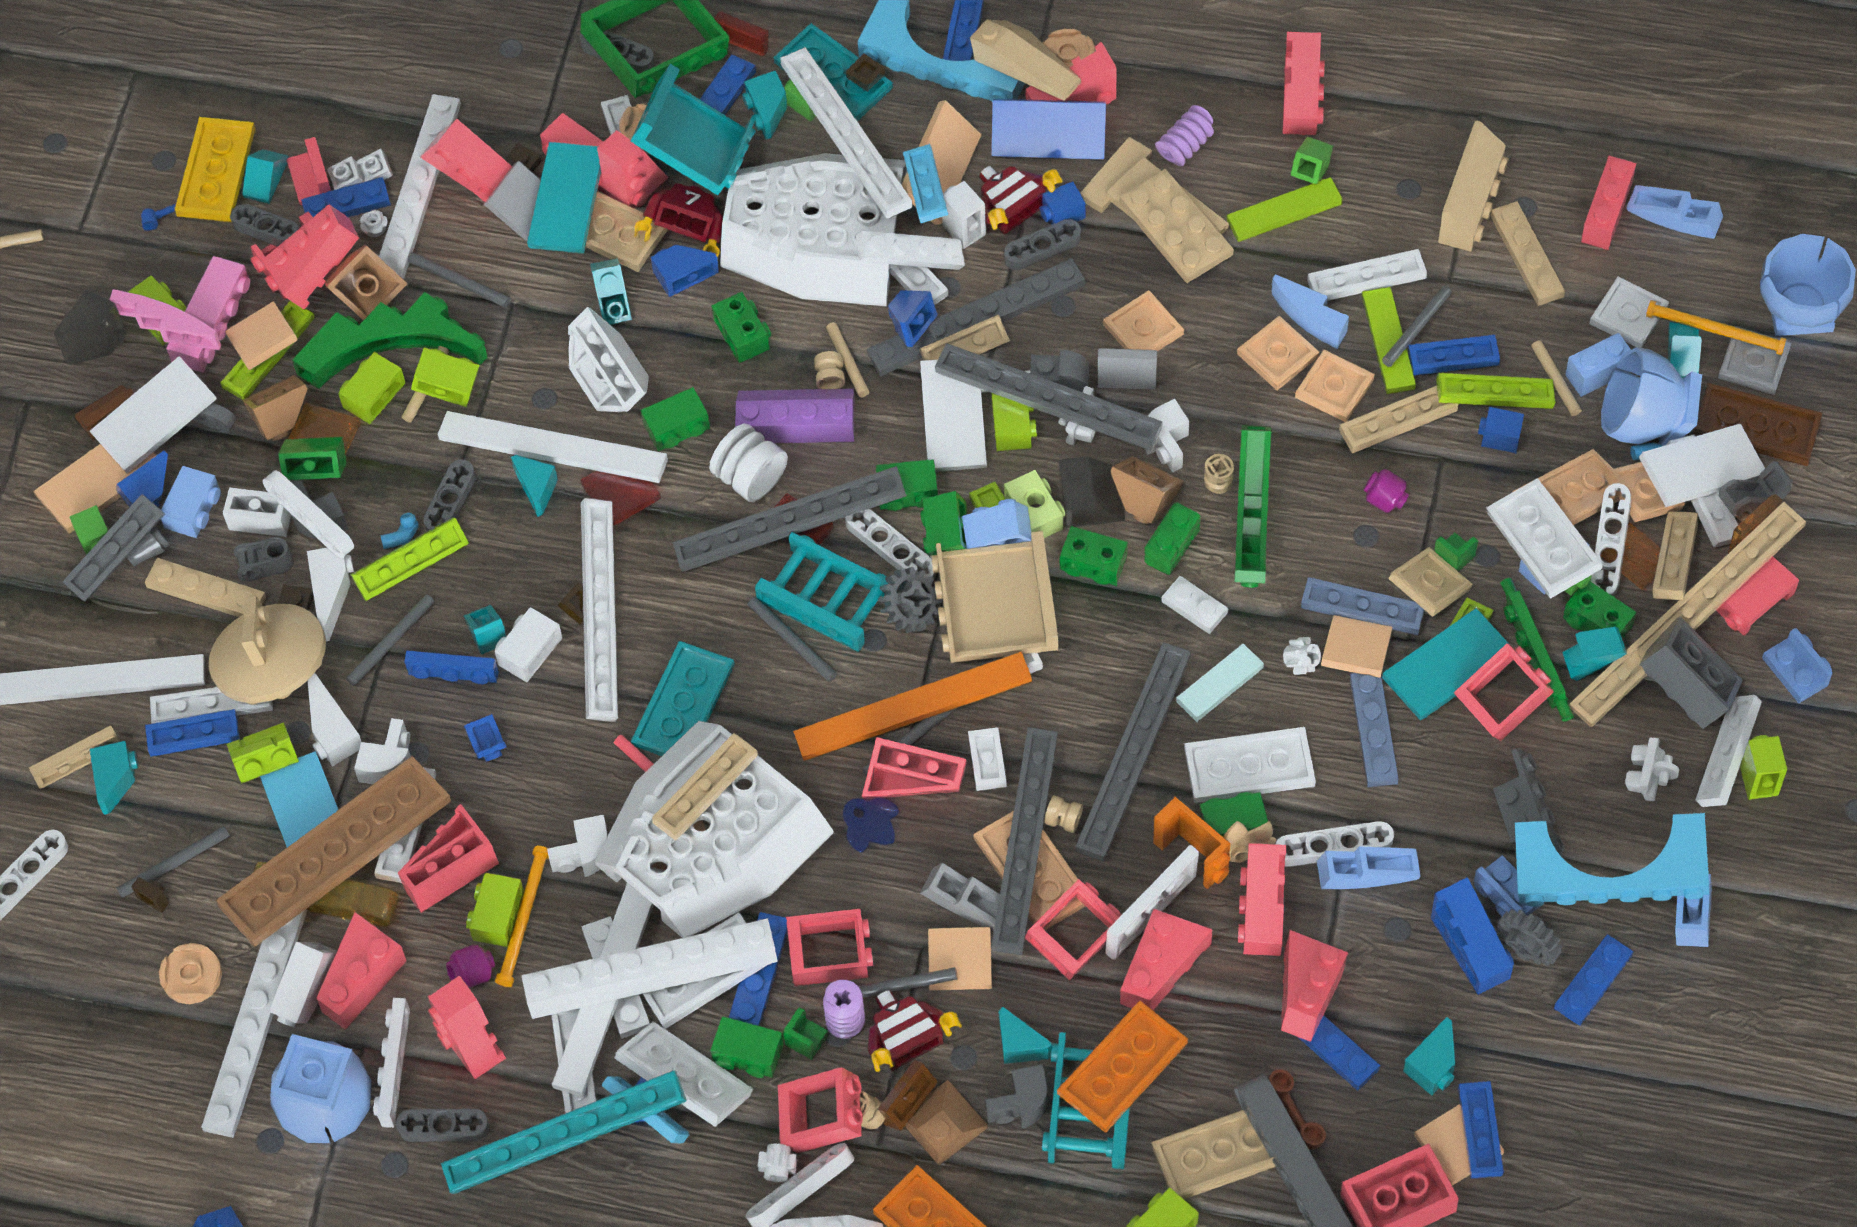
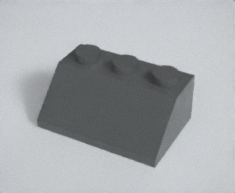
M1681 616L1675 619L1647 649L1640 663L1645 673L1654 679L1664 689L1667 696L1675 700L1685 710L1687 716L1692 721L1697 722L1702 729L1730 709L1743 681Z

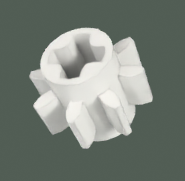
M1299 637L1296 640H1289L1290 645L1284 650L1283 659L1286 667H1294L1293 672L1295 675L1314 672L1315 666L1321 660L1320 649L1318 645L1310 644V637Z
M769 1144L767 1152H759L758 1171L764 1172L766 1180L785 1182L788 1179V1174H796V1154H791L789 1146Z

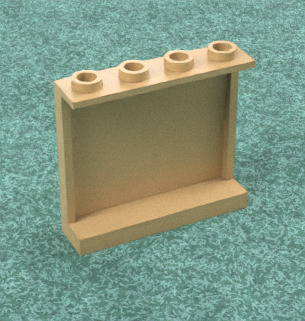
M1043 531L1031 532L1030 542L945 552L941 551L940 543L936 544L937 555L931 556L933 573H939L940 581L935 582L936 598L943 600V607L938 608L940 626L946 625L947 634H942L943 652L950 653L951 663L1005 657L1019 652L1030 654L1058 650V632Z

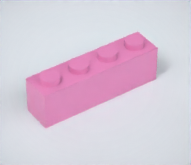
M213 256L185 311L216 330L219 340L224 339L227 324L230 318L236 315L242 294L247 293L249 289L250 278L248 277L245 265ZM169 343L166 348L171 363L180 357L190 369L202 373L215 356L214 349Z

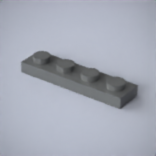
M141 494L62 582L84 602H87L164 517L165 513L144 494Z

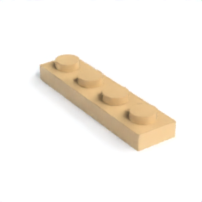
M1518 201L1491 210L1490 217L1537 306L1563 298L1565 290Z
M1437 386L1340 424L1339 431L1353 454L1457 412L1458 404L1439 403Z
M1668 511L1652 589L1653 598L1684 600L1699 522L1698 513Z
M160 558L156 559L145 580L146 587L237 617L244 614L245 597L257 595L261 605H263L266 599L265 592Z
M733 733L652 817V823L676 841L757 757V750Z

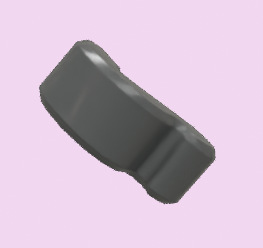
M1773 461L1760 473V477L1756 480L1732 479L1720 489L1719 497L1733 516H1741L1746 511L1748 514L1758 515L1778 504L1790 492L1793 481L1781 464Z

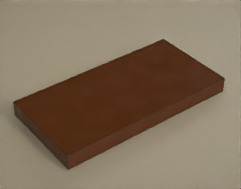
M1707 383L1698 413L1697 426L1694 427L1693 435L1696 437L1741 424L1756 453L1808 467L1822 412Z

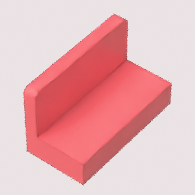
M315 137L305 139L307 153L287 158L300 205H302L301 199L331 191Z

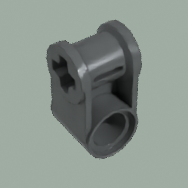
M272 537L253 543H243L234 549V556L238 559L239 563L237 575L242 581H255L263 577L288 572L294 564V558L286 541L280 537ZM282 553L279 557L273 558L276 554Z

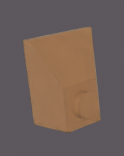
M367 245L345 256L338 266L335 265L323 278L326 280V287L363 321L380 302L388 305L408 284Z
M293 375L244 399L243 402L262 436L267 441L270 439L276 441L287 436L288 430L294 428L308 389L305 383Z
M1134 456L1116 464L1110 471L1125 510L1133 514L1134 519L1145 524H1152L1162 518L1184 482Z
M947 1080L926 1097L905 1127L938 1165H941L986 1130L988 1125L951 1082Z

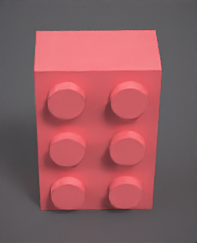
M1429 1143L1342 1182L1340 1194L1357 1227H1424L1455 1213L1459 1201Z

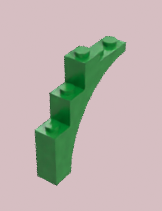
M424 292L404 315L396 307H388L382 302L375 307L360 325L352 317H344L336 312L292 361L296 374L320 389L335 374L352 363L371 356L374 352L381 353L394 349L417 347L438 349L439 346H443L450 353L461 355L479 365L488 356L484 340L476 333L470 334L456 320L450 318L448 306L441 298L437 296L432 297Z
M1241 425L1234 582H1240V585L1243 587H1258L1259 583H1265L1271 426Z

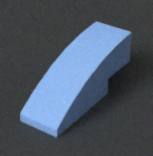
M1635 185L1627 205V211L1650 222L1678 232L1711 239L1715 238L1723 218L1719 202L1692 199L1690 192Z
M1275 274L1272 282V295L1280 307L1305 331L1320 341L1338 349L1348 331L1349 316L1328 308V296Z
M1359 846L1355 852L1325 851L1317 860L1321 889L1378 887L1417 880L1421 877L1417 852L1414 848Z

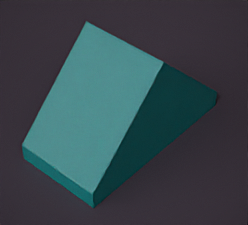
M264 149L247 156L243 198L270 204L286 168L289 156Z
M519 455L512 456L514 472L537 517L543 515L558 481L555 466Z
M491 605L463 616L481 655L494 650L502 637H507L503 622Z
M1002 1006L999 1010V1025L1004 1064L1049 1059L1052 1052V1043Z

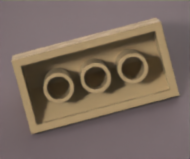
M1475 120L1442 211L1438 243L1470 252L1475 241L1480 243L1485 227L1481 225L1482 220H1488L1493 205V203L1489 202L1491 196H1497L1501 182L1497 178L1499 173H1505L1509 158L1504 157L1506 145L1480 121Z

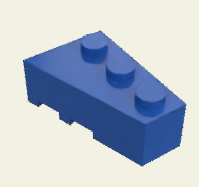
M1467 877L1436 892L1431 920L1477 995L1509 980L1514 966L1513 958L1509 951L1503 948L1496 930L1492 926L1469 878Z

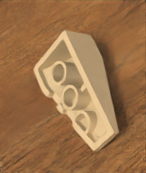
M986 19L970 37L975 61L1065 101L1081 83V79L1033 33L1009 21Z

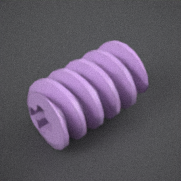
M1192 105L1188 112H1185L1181 119L1167 131V134H1164L1160 141L1155 143L1159 154L1169 162L1177 166H1183L1186 163L1185 159H1190L1193 156L1192 151L1196 152L1200 148L1199 144H1204L1207 141V137H1211L1214 134L1211 126L1213 124L1211 115L1204 108Z
M849 980L832 982L826 987L823 998L826 1026L834 1037L840 1039L854 1037L862 1030L865 1023L862 993L860 988Z

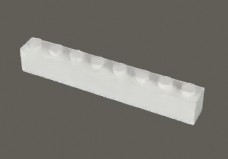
M767 918L522 975L529 1011L532 1019L778 961Z

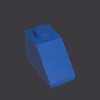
M674 245L668 249L658 251L651 257L653 273L669 297L719 273L717 256L713 252Z
M900 290L888 305L889 316L892 318L894 328L907 347H913L938 316L930 291Z
M165 450L117 483L116 491L129 507L141 494H144L158 508L160 507L159 502L162 499L168 458Z

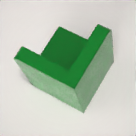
M1455 532L1446 540L1440 536L1436 540L1434 552L1459 572L1476 556L1478 539L1473 536L1466 542Z
M799 1007L783 1030L785 1046L812 1060L827 1038L828 1030L806 1019L805 1010Z

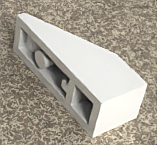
M326 547L307 551L317 619L324 630L326 641H329L350 587L349 573L354 572L351 555L340 558Z
M314 673L308 679L312 732L316 741L312 746L320 759L327 758L333 767L359 751L361 739L358 732Z

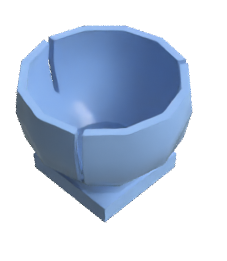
M1801 234L1781 240L1764 260L1760 279V292L1771 312L1775 336L1833 332L1835 328L1834 321L1852 300L1856 269L1847 251L1829 238L1827 239L1822 258L1819 256L1825 237Z
M1636 347L1626 352L1616 365L1618 369L1625 371L1614 369L1605 391L1601 409V427L1604 432L1620 442L1642 444L1659 438V444L1664 446L1670 440L1687 435L1697 426L1702 374L1691 371L1685 378H1681L1667 358L1652 350Z
M292 1034L284 1057L272 1074L271 1107L281 1126L307 1143H330V1138L325 1129L326 1126L333 1141L336 1142L356 1131L369 1112L372 1087L371 1078L362 1060L352 1049L345 1048L334 1041H318Z

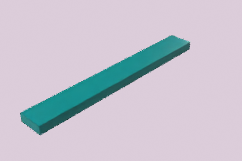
M673 1070L442 1162L441 1166L450 1193L456 1194L687 1102L677 1071Z

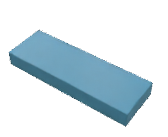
M928 144L903 152L920 222L923 223L947 216L948 211L931 145Z
M607 1076L601 1085L612 1095L633 1087L619 1076ZM664 1111L643 1119L671 1143H684L690 1135L685 1128Z

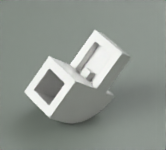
M1173 399L1155 408L1148 415L1162 421V429L1152 450L1145 449L1147 455L1156 451L1160 462L1163 465L1167 464L1171 472H1175L1183 467V452L1176 441L1189 436V420L1177 401Z
M391 718L385 745L361 742L354 768L359 782L374 784L411 757L408 749L410 732H407L403 720Z
M604 815L574 820L577 843L547 849L552 872L567 873L575 870L576 867L582 866L584 875L587 877L600 870L594 862L608 837Z

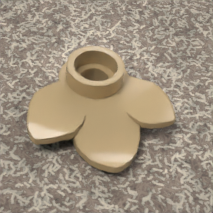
M1235 822L1223 837L1230 843L1229 861L1240 863L1247 860L1249 843L1275 844L1277 840L1272 837L1273 828L1271 822H1266L1250 831L1241 822Z

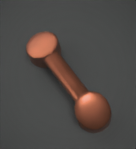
M1275 1070L1269 1077L1270 1083L1307 1148L1310 1150L1318 1149L1326 1138L1324 1128L1315 1122L1306 1123L1289 1095L1294 1086L1292 1075L1285 1070Z

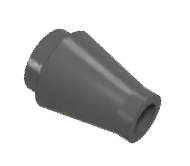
M155 526L127 556V559L135 567L141 562L166 552L164 549L170 544Z

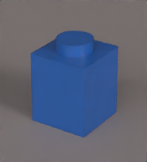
M1070 182L1055 188L1053 192L1043 193L1040 212L1046 223L1050 222L1051 225L1065 219L1078 222L1086 218V203L1074 182Z
M1489 407L1487 418L1481 417L1478 434L1483 435L1482 447L1516 453L1524 414Z

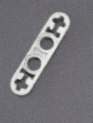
M274 470L263 479V485L269 494L336 556L343 558L354 549V544L350 537L283 474Z
M1620 483L1608 486L1604 492L1595 555L1601 561L1603 569H1616L1615 573L1609 571L1608 574L1609 583L1613 584V586L1607 587L1606 592L1612 596L1617 593L1619 588L1631 508L1630 491L1625 485ZM1616 491H1620L1622 497L1625 498V500H1620L1618 507L1619 512H1624V515L1613 512L1614 502L1610 496H1615ZM1611 519L1619 520L1622 524L1621 530L1616 534H1609L1605 531V524ZM1606 548L1615 549L1618 553L1617 559L1612 563H1605L1600 558L1601 552ZM1599 570L1592 574L1591 582L1597 585V582H1602L1604 571Z
M867 509L845 517L847 529L897 570L914 567L916 572L918 567L922 570L928 568L929 573H925L924 578L933 577V582L935 581L937 573H933L931 558L872 510ZM855 516L857 518H860L861 516H863L864 523H862L859 520H857L854 523L853 517ZM876 531H884L888 534V537L882 542H876L872 539V535ZM899 548H905L910 552L909 556L905 559H897L893 553Z
M1377 821L1285 835L1279 838L1275 845L1290 846L1291 850H1293V855L1287 856L1286 853L1285 866H1297L1317 863V860L1322 856L1324 852L1317 853L1310 847V844L1315 840H1322L1327 844L1328 848L1325 851L1355 852L1359 846L1391 848L1394 831L1388 823ZM1376 832H1381V835L1385 837L1384 842H1379L1375 838ZM1364 833L1366 834V839H1368L1367 845H1363ZM1351 835L1357 839L1358 844L1353 848H1347L1342 845L1341 839L1344 836ZM1301 843H1305L1306 854H1302L1303 848L1301 849Z
M57 830L44 832L0 876V900L3 902V904H0V920L66 855L68 843L61 832ZM52 842L54 844L58 843L59 846L54 849L53 847L49 848L47 844ZM38 852H41L43 856L45 855L47 859L44 861ZM29 861L39 862V868L34 873L23 871L25 864ZM13 882L18 885L15 893L11 895L2 894V888L7 883Z
M839 1143L828 1149L749 1209L746 1213V1218L751 1226L769 1227L846 1169L855 1158L846 1143Z

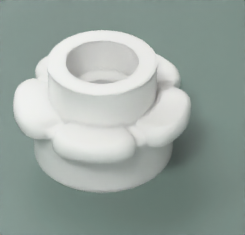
M372 210L363 214L360 218V228L366 235L378 237L385 232L388 220L386 216H383L382 212Z

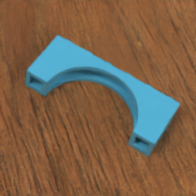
M879 0L858 39L859 57L864 53L893 71H901L913 75L920 80H929L945 88H953L965 92L972 97H981L992 102L993 99H1018L1025 83L975 61V59L969 61H950L935 57L921 49L913 41L906 28L910 17L909 0Z
M1705 813L1673 815L1670 837L1658 857L1645 868L1621 877L1593 876L1571 866L1554 848L1548 834L1546 821L1515 822L1519 903H1525V905L1530 907H1538L1544 905V902L1572 905L1576 901L1589 900L1590 903L1601 904L1607 902L1608 899L1636 902L1639 898L1652 897L1656 901H1665L1671 899V896L1700 899L1703 895H1709Z

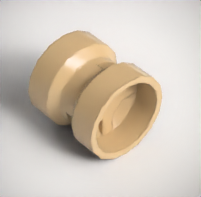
M826 351L816 355L814 365L816 371H818L816 375L817 387L819 389H840L843 387L845 379L844 373L841 371L843 367L842 355L834 351Z
M1224 454L1210 456L1205 462V487L1213 493H1225L1233 485V461Z
M1053 795L1046 811L1044 824L1052 827L1059 825L1065 831L1075 833L1082 816L1083 804L1077 802L1067 803L1063 798Z
M864 1091L860 1093V1109L863 1115L861 1126L870 1130L876 1129L885 1120L878 1111L882 1101Z

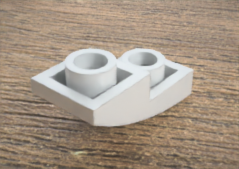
M382 149L357 161L351 156L327 168L334 190L383 177L385 180L393 176L386 154Z

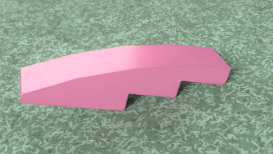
M112 290L110 301L115 314L136 317L140 328L160 331L164 342L220 350L221 344L216 330L196 317L169 304L142 295Z

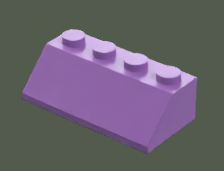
M854 388L738 391L735 427L744 423L749 424L756 432L764 436L765 441L773 443L854 442Z

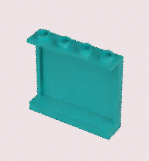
M670 64L657 82L630 142L714 194L719 195L724 186L728 189L730 188L737 176L736 172L743 162L742 157L749 148L748 143L756 131L752 128L756 117L752 116L745 127L741 126L674 84L679 69Z

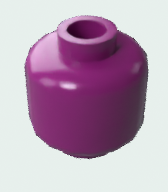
M1382 469L1379 473L1374 471L1363 489L1366 492V501L1385 513L1391 512L1395 507L1401 509L1409 496L1405 492L1407 487L1406 481L1388 469Z
M472 944L452 952L449 961L446 963V970L450 981L460 976L469 989L488 982L491 978L492 968L495 967L491 952L488 950L484 951L477 944Z

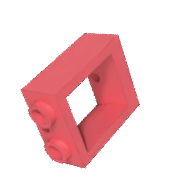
M1508 643L1454 692L1485 729L1499 741H1502L1554 692L1548 685L1552 681L1541 668L1535 670L1528 663L1532 659L1521 646L1514 648ZM1514 660L1538 686V689L1500 723L1476 694Z
M1079 879L1027 931L1025 939L1069 981L1106 944L1107 930L1078 960H1075L1044 929L1075 897L1100 919L1108 929L1121 916L1116 907L1112 904L1106 905L1098 898V891L1090 883L1086 882L1084 884Z
M861 909L786 917L794 986L868 978L867 967L873 966L871 947L865 948L864 938H870L868 919L862 920ZM855 929L859 962L805 968L801 935Z
M840 1067L778 1085L780 1144L789 1146L791 1151L798 1154L862 1136L861 1124L863 1122V1115L860 1109L861 1083L859 1076ZM836 1087L837 1122L807 1130L806 1095Z

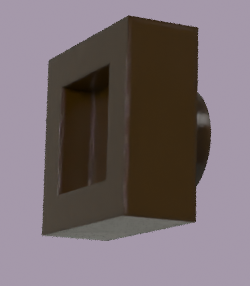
M864 53L846 70V78L867 92L885 75V67Z
M517 143L504 160L511 166L519 161L533 173L541 162V156Z
M578 582L561 600L558 607L579 625L583 623L584 616L583 586Z
M283 584L278 604L297 605L309 611L313 599V591L310 588Z
M138 877L131 886L137 899L162 913L169 905L164 894L165 889L156 881L150 880L147 882Z

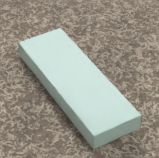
M1242 644L1177 697L1176 702L1198 722L1262 670L1264 663L1249 648Z

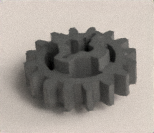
M914 567L896 570L893 575L885 578L888 584L880 586V590L885 593L883 597L878 598L879 602L885 604V607L880 612L889 614L886 622L888 624L896 622L895 630L897 631L905 629L906 633L925 630L926 626L935 623L932 616L939 614L938 608L935 606L941 603L942 599L936 598L935 587L931 586L934 578L929 577L925 579L924 570L915 572Z
M1510 909L1499 920V925L1497 926V929L1501 931L1499 936L1505 939L1506 945L1512 947L1521 959L1526 961L1532 959L1537 965L1543 963L1545 966H1549L1561 954L1560 951L1563 947L1558 944L1560 939L1554 936L1552 929L1544 925L1541 918L1533 914L1526 916L1522 910L1516 912L1514 909Z

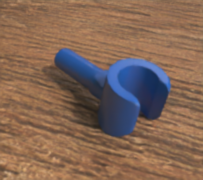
M176 204L157 211L150 208L143 210L141 213L143 229L145 231L156 229L158 227L157 219L175 212Z

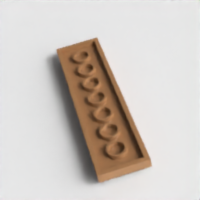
M411 756L216 900L217 906L251 944L256 947L450 803V795Z

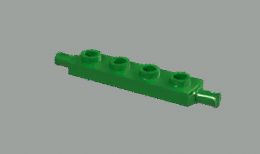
M1506 578L1500 582L1507 601L1506 606L1503 608L1505 618L1509 624L1513 623L1516 630L1515 639L1518 646L1524 648L1532 658L1528 663L1535 670L1541 668L1552 680L1548 685L1554 692L1547 698L1551 709L1557 707L1561 720L1563 722L1569 721L1574 717V714L1567 702L1568 699L1564 687L1520 591L1516 590L1512 578Z

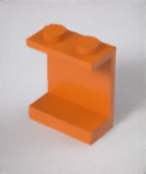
M1173 798L1154 817L1153 843L1163 851L1178 835L1183 837L1206 857L1203 886L1209 889L1214 883H1221L1229 873L1230 843L1179 799Z

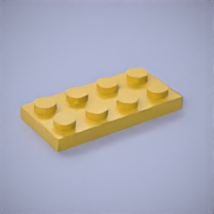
M199 117L175 206L176 216L232 222L230 215L236 207L243 180L247 156H249L256 129L254 122Z

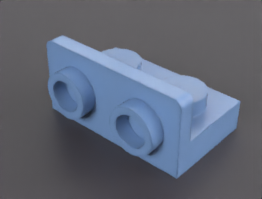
M1797 628L1792 629L1787 639L1765 651L1762 656L1765 663L1798 703L1824 689L1830 682L1832 669L1829 662L1817 654L1813 649L1810 639L1805 634H1801Z
M1503 855L1487 868L1479 867L1476 870L1474 877L1475 888L1483 897L1490 898L1501 916L1506 911L1509 912L1510 909H1514L1516 912L1522 910L1526 916H1529L1540 907H1530L1525 905V903H1519L1517 870Z

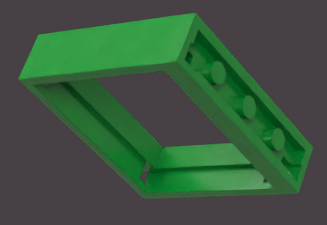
M610 0L581 14L580 33L636 99L644 94L653 92L657 82L670 64L679 69L676 81L678 78L690 72H696L701 67L713 61H719L728 55L729 35L699 0L672 1L707 42L640 74L635 72L603 32L670 0Z

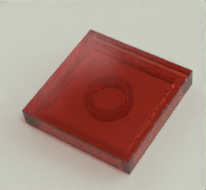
M594 471L580 479L582 487L591 499L612 501L613 526L661 499L659 491L651 481Z

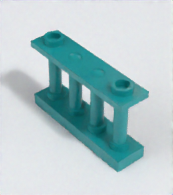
M791 532L789 541L793 554L775 581L769 582L760 578L755 586L756 598L768 607L859 652L865 644L864 629H862L861 625L877 603L878 598L885 595L880 590V586L888 584L885 580L887 576L881 573L875 574L817 545L813 539L806 535L799 536ZM805 557L819 566L801 593L795 595L785 590L784 587ZM829 571L844 577L825 607L820 608L810 602V599ZM856 583L870 590L852 619L846 621L836 616L835 613Z
M1059 1032V1042L1052 1043L1051 1062H1056L1050 1132L1043 1133L1042 1151H1048V1163L1055 1162L1056 1149L1106 1153V1157H1112V1168L1124 1169L1130 1107L1113 1124L1114 1138L1107 1137V1140L1057 1136L1059 1119L1091 1122L1074 1107L1060 1106L1061 1097L1057 1094V1089L1068 1078L1063 1077L1064 1060L1084 1061L1093 1051V1049L1066 1047V1033Z

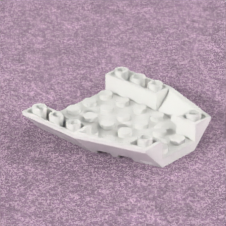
M824 153L737 170V176L728 189L722 222L721 267L801 299L876 306L887 305L890 286V264L860 262L856 235L860 231L895 233L898 214L889 218L885 217L843 155ZM883 158L902 185L907 174L905 160ZM753 202H759L762 204V207L758 210H751L748 208V205ZM809 207H815L819 210L814 215H807L804 211ZM865 212H871L876 215L871 220H864L860 217Z
M698 721L635 782L594 862L598 868L616 883L623 878L659 908L662 921L682 938L690 937L772 895L833 834V829L813 801L758 755L676 841L653 824L652 817L732 735L721 725ZM741 779H748L753 783L747 790H741L736 787V783ZM699 820H705L710 823V827L706 831H697L693 825ZM656 862H664L668 866L666 871L662 873H655L650 868Z

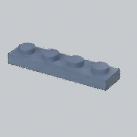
M1308 577L1301 601L1302 609L1391 626L1392 630L1414 635L1419 633L1424 609L1414 601Z
M1351 673L1350 685L1367 787L1398 784V773L1382 678Z

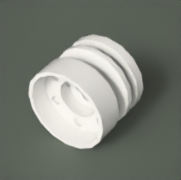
M744 423L736 426L719 443L710 460L709 469L715 477L721 478L723 483L732 485L734 491L748 502H755L768 494L777 484L786 468L788 456L780 447L771 441H765L761 433L756 432L752 426Z

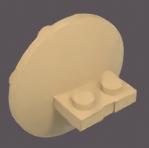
M257 595L245 597L244 614L222 631L211 649L209 656L210 675L217 688L224 695L236 701L254 705L275 699H285L291 692L302 686L321 666L326 649L324 630L318 619L305 608L292 604L262 606Z

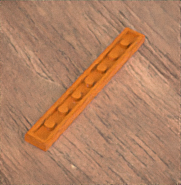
M1022 652L793 732L803 761L1027 684L1032 682V677Z

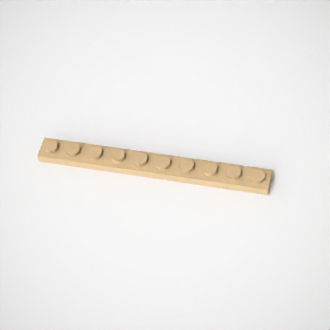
M1783 502L1684 595V600H1679L1626 650L1627 655L1614 661L1569 704L1570 709L1592 728L1647 676L1640 663L1647 649L1675 619L1681 616L1694 630L1698 628L1805 526L1806 521Z

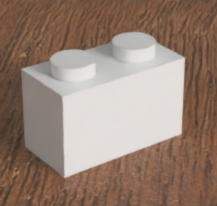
M965 181L956 186L949 187L943 194L948 215L942 217L943 227L953 239H961L962 249H965L986 235L985 203Z
M229 488L223 510L229 530L287 536L291 514L269 492Z
M530 607L524 615L522 614L516 619L513 629L508 636L502 637L497 643L495 655L498 665L523 681L528 682L561 641L562 634L559 624Z

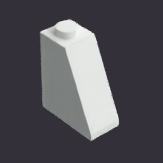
M318 942L295 943L269 1012L278 1015L277 1021L295 1027L296 1023H308L318 1004L316 997L337 950Z

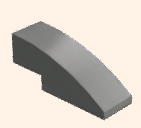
M944 863L933 867L920 894L949 911L983 927H990V930L994 931L1000 894L974 877L965 878Z

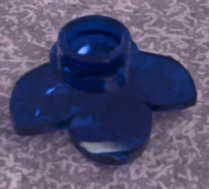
M860 798L848 801L843 808L842 816L844 822L848 825L846 837L849 844L860 853L866 849L869 841L880 845L893 844L895 833L889 820L899 813L898 807L884 798H875L868 802ZM856 808L861 809L863 817H855L853 810Z

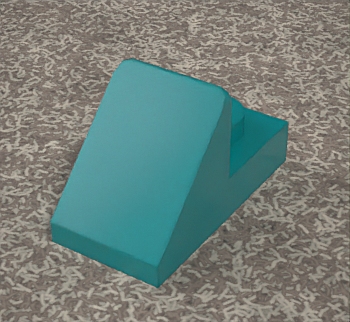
M1669 322L1668 360L1675 367L1681 378H1685L1691 371L1699 373L1702 341L1701 336H1699V329L1677 322Z
M1617 627L1578 632L1575 634L1578 644L1562 652L1570 677L1575 681H1579L1627 655Z

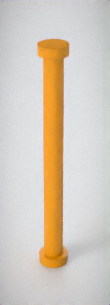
M1650 300L1646 317L1649 318L1656 316L1777 351L1776 354L1781 356L1787 340L1783 337L1780 340L1656 305V301Z
M534 846L532 854L534 859L502 969L495 978V982L504 987H512L514 983L512 975L546 860L549 859L548 848Z

